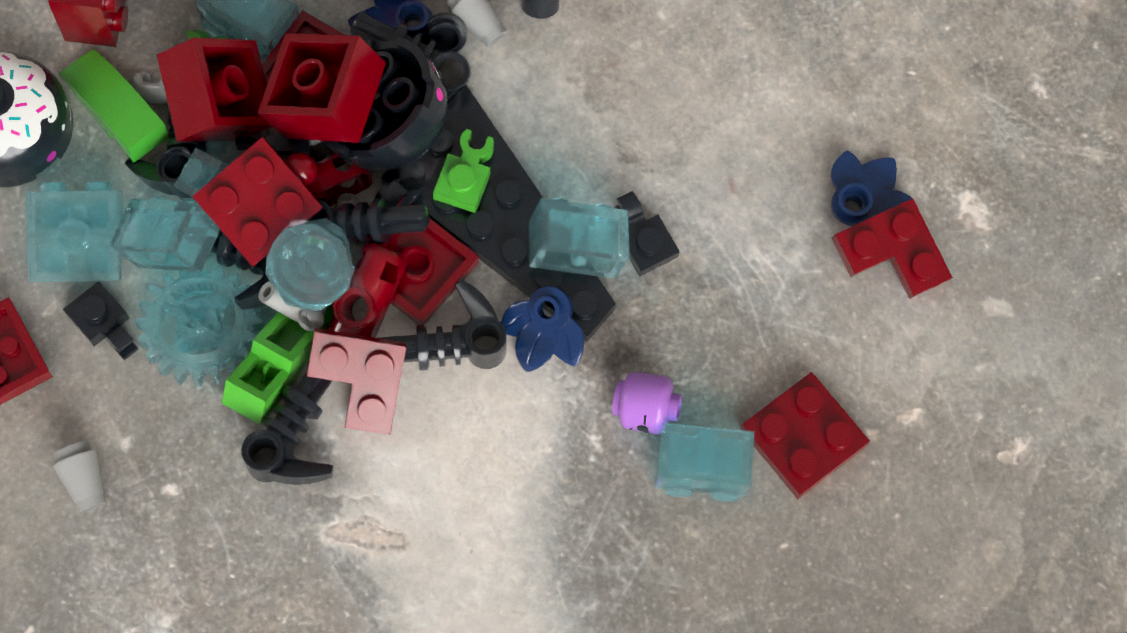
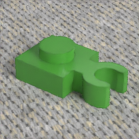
M466 129L460 137L461 158L448 154L433 191V198L476 213L491 174L490 167L481 165V163L488 161L493 155L494 139L488 136L483 148L473 149L469 146L472 139V131Z

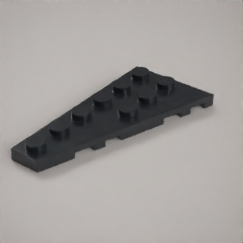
M465 85L448 103L444 126L434 144L414 162L399 169L386 171L381 177L382 185L390 179L395 180L412 176L424 187L412 205L426 206L432 221L478 255L482 262L529 298L537 289L544 286H557L563 289L572 301V317L582 327L585 341L588 342L613 313L616 303L472 92ZM466 129L472 131V139L469 146L473 149L483 148L488 136L494 139L493 155L488 161L481 163V165L490 167L491 174L476 213L433 198V191L448 154L461 158L460 137ZM545 301L543 309L553 316L555 313L554 305L549 301Z

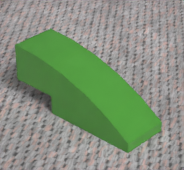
M94 48L58 73L110 138L113 137L133 163L169 138L164 122L130 83Z
M322 303L326 313L324 315V324L320 329L327 330L333 318L334 309L332 306ZM277 312L254 338L251 352L226 379L222 404L261 425L271 413L274 405L278 404L281 400L280 392L285 386L290 387L308 362L314 331L304 330L299 322Z

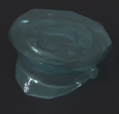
M324 218L285 228L270 248L267 255L265 274L286 305L319 312L337 301L349 290L355 266L352 265L349 242L342 228Z

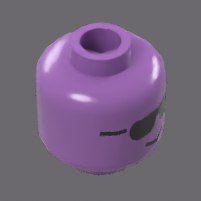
M634 371L628 374L625 381L618 380L613 398V416H618L621 426L627 430L661 434L667 429L669 421H678L682 406V394L674 393L673 381L668 376Z

